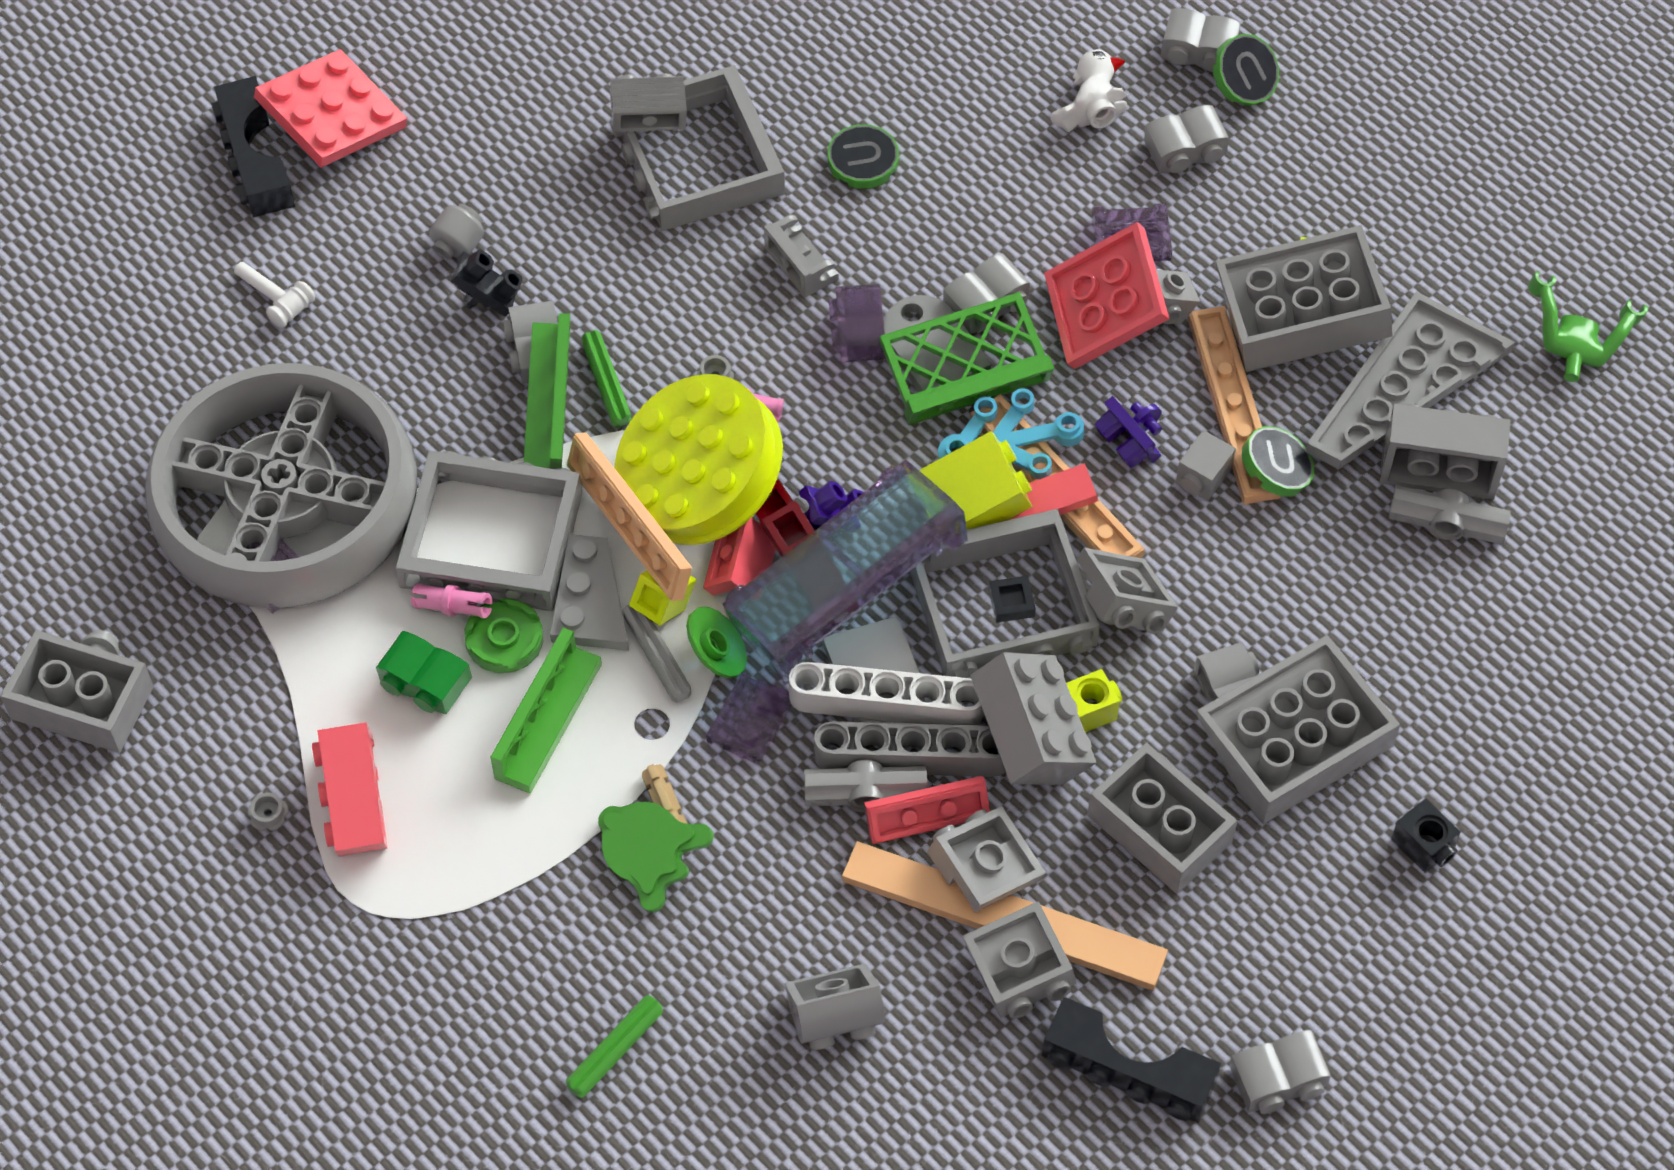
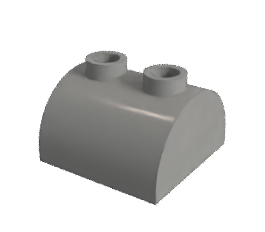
M866 964L784 983L799 1040L802 1044L809 1042L811 1049L819 1050L831 1047L835 1044L834 1036L850 1032L851 1038L855 1040L872 1037L876 1034L875 1026L885 1023L880 985Z

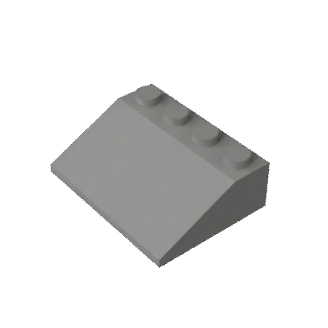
M1362 225L1216 260L1234 336L1245 372L1393 337L1391 306Z
M1328 635L1198 709L1196 713L1239 794L1263 824L1394 746L1400 728V723Z

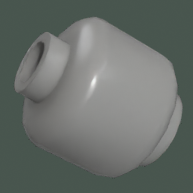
M465 204L445 207L429 230L431 239L434 241L433 249L440 256L448 260L452 257L458 258L463 251L470 255L484 236L482 217Z

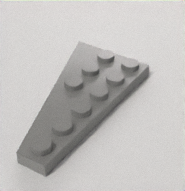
M1416 291L1392 324L1393 337L1382 339L1310 438L1305 452L1339 470L1385 438L1394 403L1402 405L1415 404L1423 408H1430L1511 353L1515 342Z

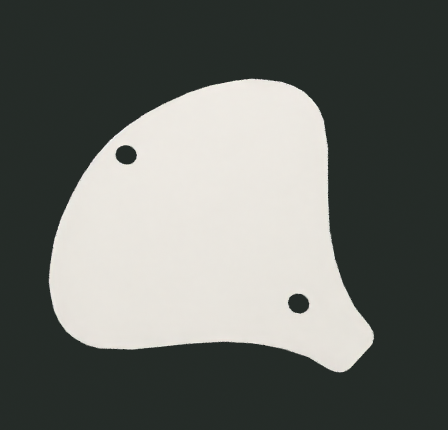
M625 430L590 437L613 467H615L617 449ZM572 441L563 445L562 468L569 469L566 464ZM524 457L510 463L524 462ZM452 480L437 484L417 557L542 576L562 497ZM582 486L583 494L572 534L608 539L629 651L576 645L579 649L600 656L602 666L531 794L495 780L490 756L554 644L551 642L550 632L556 600L553 611L532 608L540 618L543 627L544 643L539 655L528 666L508 673H495L485 670L471 659L466 649L464 628L470 615L457 614L451 617L444 615L442 611L414 608L411 604V597L426 599V595L412 593L411 589L400 588L396 565L407 530L406 527L401 540L387 559L368 577L344 592L319 602L296 607L258 608L249 606L257 616L276 652L290 692L300 742L311 826L325 871L337 891L362 910L387 918L418 919L464 911L517 888L556 866L601 832L598 818L605 808L609 806L622 807L636 801L647 789L642 779V771L651 764H661L664 768L667 766L686 740L703 707L715 676L694 653L688 640L686 629L688 616L698 607L713 608L729 619L733 591L713 596L703 589L715 541L699 545H679L673 543L691 565V576L697 580L685 611L660 626L653 622L691 686V696L676 703L670 698L624 618L623 609L630 603L640 574L647 569ZM226 501L223 502L197 539L199 543L223 555H226L239 525V522L229 510ZM324 520L319 526L305 534L284 538L275 561L294 559L322 550L349 534L356 526ZM477 603V606H481L485 603ZM402 631L412 633L426 640L434 647L444 649L469 664L472 679L447 714L437 711L428 713L414 703L413 697L403 694L400 696L392 695L380 685L376 666ZM647 709H657L664 712L670 721L668 732L663 737L655 740L642 738L637 734L634 726L636 717L641 712ZM366 722L374 740V747L372 748L375 767L377 766L379 780L377 782L382 802L388 848L338 856L335 852V847H327L324 823L331 822L329 806L322 807L320 803L318 783L325 782L323 766H315L312 743L319 742L317 730Z

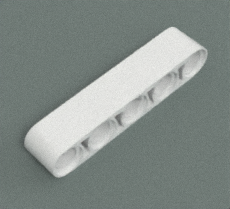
M802 662L796 665L789 674L790 702L798 711L806 713L912 724L979 725L984 716V711L970 678L814 662ZM810 684L815 688L812 690H802L799 686ZM849 688L855 692L845 695L840 693L839 690ZM889 692L894 694L895 697L885 699L880 697L879 694ZM928 696L935 699V701L925 703L920 701L919 698ZM971 701L976 705L965 707L960 705L959 702Z

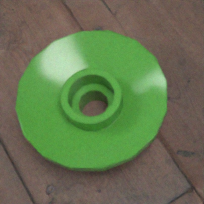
M710 607L696 608L688 616L686 624L688 640L694 653L703 665L714 674L724 678L737 677L745 670L747 663L746 648L740 633L732 622L718 610Z

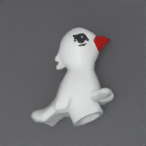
M1100 49L1086 52L1080 58L1077 70L1073 75L1075 79L1074 85L1082 84L1075 101L1054 111L1051 114V121L1066 132H1071L1077 125L1085 127L1091 124L1095 128H1104L1118 118L1121 113L1126 112L1127 102L1122 100L1126 97V94L1122 88H1112L1110 85L1113 74L1125 63V60L1119 57H1112Z

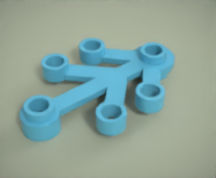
M1025 388L1017 389L1011 396L1012 406L993 433L1000 443L1004 440L1008 441L1017 458L1013 462L1014 464L1028 470L1033 478L1042 479L1050 476L1052 472L1051 458L1044 453L1032 455L1019 447L1055 439L1059 444L1066 447L1075 446L1084 438V422L1077 414L1066 412L1059 415L1053 423L1014 431L1024 415L1034 409L1033 393ZM981 397L975 402V414L960 434L947 436L941 441L938 447L939 459L950 454L952 449L961 448L975 440L985 424L992 422L997 417V404L993 398ZM1021 398L1029 400L1025 405L1017 403ZM982 407L992 408L988 413L979 411ZM1070 423L1075 426L1071 429H1066L1062 425ZM1037 463H1044L1047 465V467L1042 470H1038L1034 468V465Z

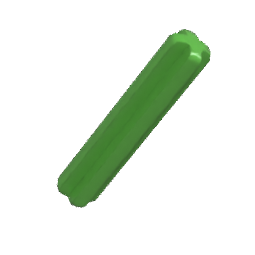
M597 330L586 332L582 335V345L610 421L614 427L618 428L622 425H628L631 421V413L602 335Z
M644 996L566 1079L567 1088L577 1097H585L661 1016L663 1012L662 1005L652 996Z

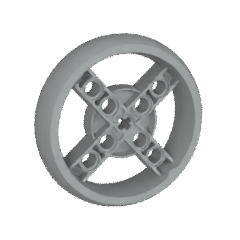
M297 363L256 366L238 371L210 384L188 400L167 423L155 444L147 469L145 482L147 516L154 537L169 561L182 575L208 593L226 601L258 608H288L308 605L333 597L355 586L374 572L393 552L409 523L417 493V465L411 441L401 421L389 405L366 385L343 373L320 366ZM287 412L279 431L256 436L243 444L239 449L211 443L227 430L245 421L267 414ZM335 417L357 426L377 442L386 459V482L338 471L334 459L324 447ZM180 487L225 497L229 510L239 522L226 555L211 550L199 543L185 530L177 512V497ZM324 520L356 526L349 534L322 550L294 559L275 561L284 538L305 534L319 526Z

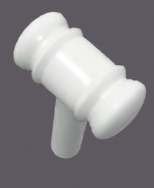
M245 262L238 263L234 269V273L274 301L273 306L267 307L266 314L269 320L279 328L286 327L287 322H292L296 315L304 308H308V303L315 301L313 290L305 282L297 281L294 287H290L289 291L285 292Z

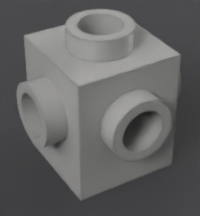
M1157 269L1158 279L1169 315V320L1163 323L1181 325L1200 302L1188 272Z

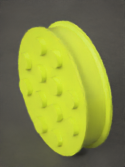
M717 374L695 375L678 380L663 388L638 410L620 440L614 468L673 543L679 545L705 544L725 537L740 528L764 504L776 483L781 468L783 456L782 435L773 413L743 384L727 376Z

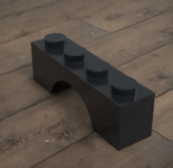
M256 76L214 86L217 101L211 102L216 123L224 122L225 128L219 129L224 149H232L233 152L232 156L227 157L233 178L240 176L242 183L236 184L241 205L249 204L253 218L295 207L282 157L264 155L250 147L254 137L261 130L269 126L266 110L254 98L255 87L259 86Z
M1063 997L1047 1031L1042 1049V1056L1046 1057L1053 1066L1059 1069H1074L1085 1074L1091 1082L1099 1086L1109 1087L1111 1085L1125 1091L1127 1096L1142 1104L1151 1102L1165 1108L1170 1116L1178 1120L1188 1121L1190 1119L1197 1123L1201 1119L1217 1082L1222 1064L1184 1047L1178 1049L1168 1058L1156 1062H1139L1129 1059L1120 1054L1108 1041L1103 1027L1102 1012L1066 997Z

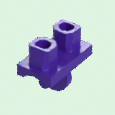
M1111 396L1104 402L1108 411L1096 421L1094 426L1108 443L1124 431L1129 435L1130 438L1116 449L1123 461L1130 468L1136 466L1147 457L1152 463L1157 461L1162 455L1155 448V443L1145 431L1149 430L1154 436L1162 431V427L1157 423L1162 414L1161 409L1156 404L1143 407L1140 402H1135L1130 407L1131 411L1135 414L1134 418H1132L1114 396Z
M828 481L820 489L806 485L798 491L800 497L809 504V509L804 514L819 538L828 535L832 529L856 536L863 530L859 518L870 510V505L862 491L852 489L848 494H845L843 488L833 481Z

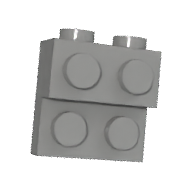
M1083 548L1076 559L1086 573L1087 580L1092 584L1085 597L1095 610V615L1100 621L1109 625L1115 624L1120 629L1130 626L1138 630L1146 629L1150 634L1164 631L1178 606L1145 559Z
M1002 806L988 813L985 809L977 811L965 821V824L954 828L953 825H948L940 829L933 835V843L927 851L947 884L951 885L956 882L975 912L1041 881L1046 874Z
M1039 901L963 935L965 944L1000 1018L1008 1014L1011 1018L1023 1017L1032 1010L1033 1003L1046 997L1050 1001L1060 1000L1070 993V986L1077 984L1073 968Z

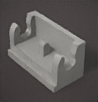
M789 215L773 224L769 223L764 226L765 249L806 298L839 280V273L832 269L835 267L831 259L825 260L809 241L799 224L794 225L799 221L797 217Z

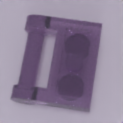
M1166 203L1154 204L1152 208L1105 210L1104 206L1092 207V225L1096 244L1132 225L1119 223L1138 222L1145 228L1153 260L1171 261L1172 244Z

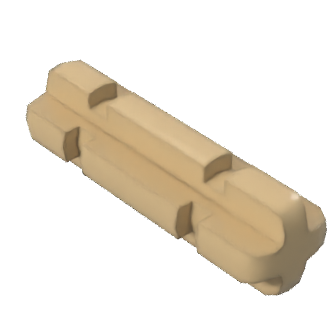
M661 764L647 766V769L642 771V779L647 789L651 787L648 793L652 803H656L668 810L678 821L688 824L684 814L679 815L682 809L671 783H666L669 778L664 766Z

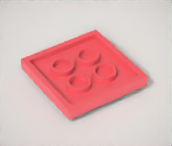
M341 49L255 87L254 98L320 168L406 127L407 117Z
M1138 222L1044 272L1066 362L1074 369L1169 320L1146 231Z

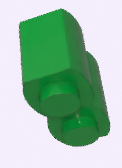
M402 631L376 666L380 685L387 692L395 696L403 694L413 697L414 703L428 713L437 711L447 714L472 679L467 662L444 649L434 647L426 640L406 631Z

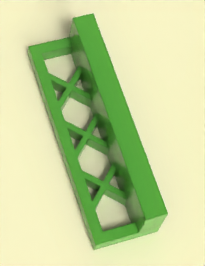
M559 313L558 324L532 322L524 462L537 467L562 468L570 343V314Z
M562 628L490 756L495 780L530 794L602 666L600 656L576 647L574 631Z

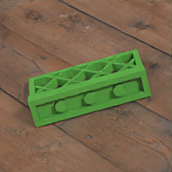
M1020 292L881 335L879 338L904 403V414L908 425L974 405L981 397L994 398L999 394L1003 396L1017 389L1028 388L1049 381L1054 370L1050 356L1044 353ZM1015 305L1020 318L1016 328L995 319L999 309ZM993 312L991 317L986 315V313ZM975 318L987 324L981 339L960 330L965 320ZM958 323L956 328L951 326V324ZM1021 325H1023L1025 333L1019 330ZM991 326L1012 335L1005 350L984 341ZM941 329L952 335L946 350L925 341L930 331ZM923 334L921 339L916 337V335ZM956 337L977 346L970 361L950 353ZM1015 337L1029 343L1034 356L1021 359L1008 353ZM906 340L916 345L917 348L911 360L908 361L895 355L891 343ZM921 348L942 357L934 373L914 364ZM980 349L1001 358L996 368L986 370L973 364ZM945 360L966 369L961 379L950 381L938 375ZM1004 360L1011 362L1002 366ZM900 366L906 368L904 375L901 371ZM910 371L930 379L926 390L910 394L906 383ZM969 371L976 373L974 375L968 376ZM934 382L940 384V386L932 388Z

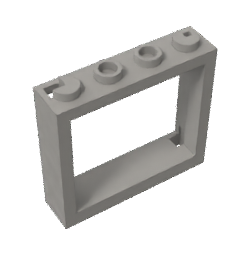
M735 65L684 80L687 111L727 100L760 172L759 174L664 201L635 133H630L629 131L625 133L621 131L618 133L613 132L612 119H610L611 129L615 138L621 137L623 141L621 150L626 164H633L635 168L633 178L639 192L644 191L647 196L644 201L650 219H657L661 231L785 194L784 170Z
M429 450L396 565L400 588L412 590L417 583L443 588L447 585H457L464 591L489 593L492 596L493 602H500L499 599L510 598L524 602L531 608L553 611L560 584L568 536L573 533L583 494L580 473L572 472L566 468L550 469L537 467L527 462L510 463L497 461L487 456L476 458L459 455L452 451L436 452ZM445 479L562 497L542 576L418 558L419 547L438 480Z
M1058 509L908 543L907 565L944 676L971 679L970 675L1003 652L1060 655L1069 652L1078 654L1097 646L1100 626L1093 607L1085 597L1087 589ZM1049 544L1077 625L952 654L926 573Z

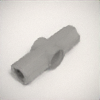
M1396 485L1388 519L1427 527L1432 535L1442 540L1451 541L1466 536L1503 545L1511 511L1470 502L1468 496L1458 490L1444 489L1434 494Z
M859 760L852 762L847 768L804 769L805 806L848 805L853 811L866 813L864 802L927 788L926 766L883 767L877 761Z

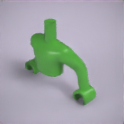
M1537 270L1528 283L1529 291L1541 299L1544 347L1548 352L1567 359L1564 379L1568 382H1577L1579 380L1581 363L1594 367L1604 365L1626 339L1632 327L1638 325L1648 312V306L1644 304L1638 312L1634 311L1631 307V300H1628L1619 313L1621 320L1601 345L1598 340L1599 325L1588 318L1578 315H1564L1560 320L1558 328V310L1552 290L1556 283L1555 276L1551 275L1547 283L1540 280V271Z

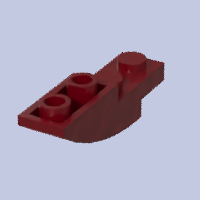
M777 479L768 498L754 516L782 557L788 572L824 628H827L859 610V607L796 500H792L781 481Z

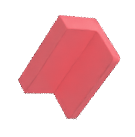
M751 517L734 532L715 540L703 589L713 596L737 590L754 604L763 601L776 548L760 523Z

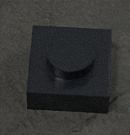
M1028 575L989 581L988 590L996 623L1035 617L1036 607Z

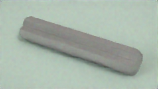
M627 605L623 609L624 618L670 698L676 703L691 696V686L652 620Z

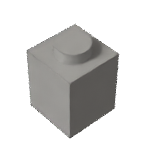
M1203 430L1179 461L1176 483L1181 485L1186 492L1192 495H1199L1209 501L1232 470L1236 448Z

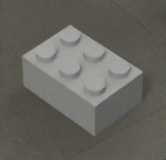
M1394 403L1383 443L1379 484L1399 485L1435 492L1453 489L1461 491L1467 496L1494 500L1508 458L1511 420L1497 418L1493 415L1481 416L1459 413L1452 409L1438 410L1423 408L1415 404L1402 405Z
M35 630L0 697L12 720L120 753L154 686L146 664Z
M1003 652L970 675L1010 784L1064 785L1097 763L1091 749V741L1084 731L1077 713V705L1071 697L1064 679L1063 668L1058 662L1056 655Z
M1147 742L1090 793L1087 813L1088 817L1176 894L1181 892L1233 842L1238 821Z

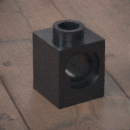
M1425 798L1396 822L1391 840L1424 873H1427L1436 864L1439 867H1443L1454 858L1458 852L1455 847L1461 831ZM1421 835L1432 836L1437 842H1427L1421 838Z

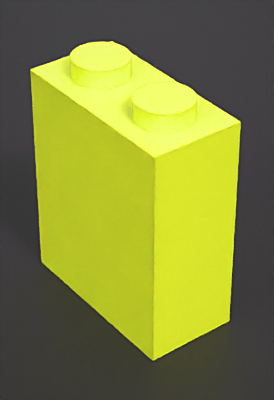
M990 431L911 474V478L939 536L1007 521L1032 508V504L1027 496V493L1032 491L1031 486L1021 470L1017 473L1015 472L1012 463L1017 458L1007 440L1000 443L995 434Z

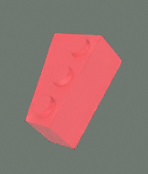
M367 723L317 730L319 742L312 743L315 766H323L325 782L318 783L321 806H329L331 822L324 823L327 847L334 846L338 856L388 848L382 802L377 782L379 780L377 766L375 767L372 748L374 747V740Z

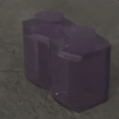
M880 284L835 287L836 299H828L830 321H837L838 324L837 329H831L832 350L840 351L841 362L886 359L879 341L880 336L885 334Z

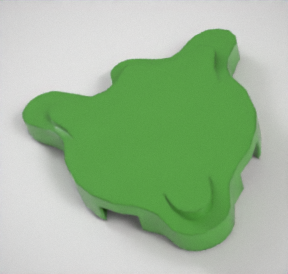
M635 802L622 807L609 806L600 813L598 818V825L602 831V851L606 863L619 877L634 885L639 894L641 906L651 913L660 911L664 906L667 887L684 880L689 875V868L682 861L683 854L708 847L713 842L714 837L712 829L707 825L682 823L668 810L651 802Z

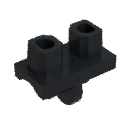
M481 249L472 255L463 251L457 258V267L451 278V282L457 285L459 290L466 293L463 305L472 309L479 302L506 317L509 314L508 308L513 307L515 297L520 290L522 276L512 269H506L501 275L492 270L494 261L491 255Z

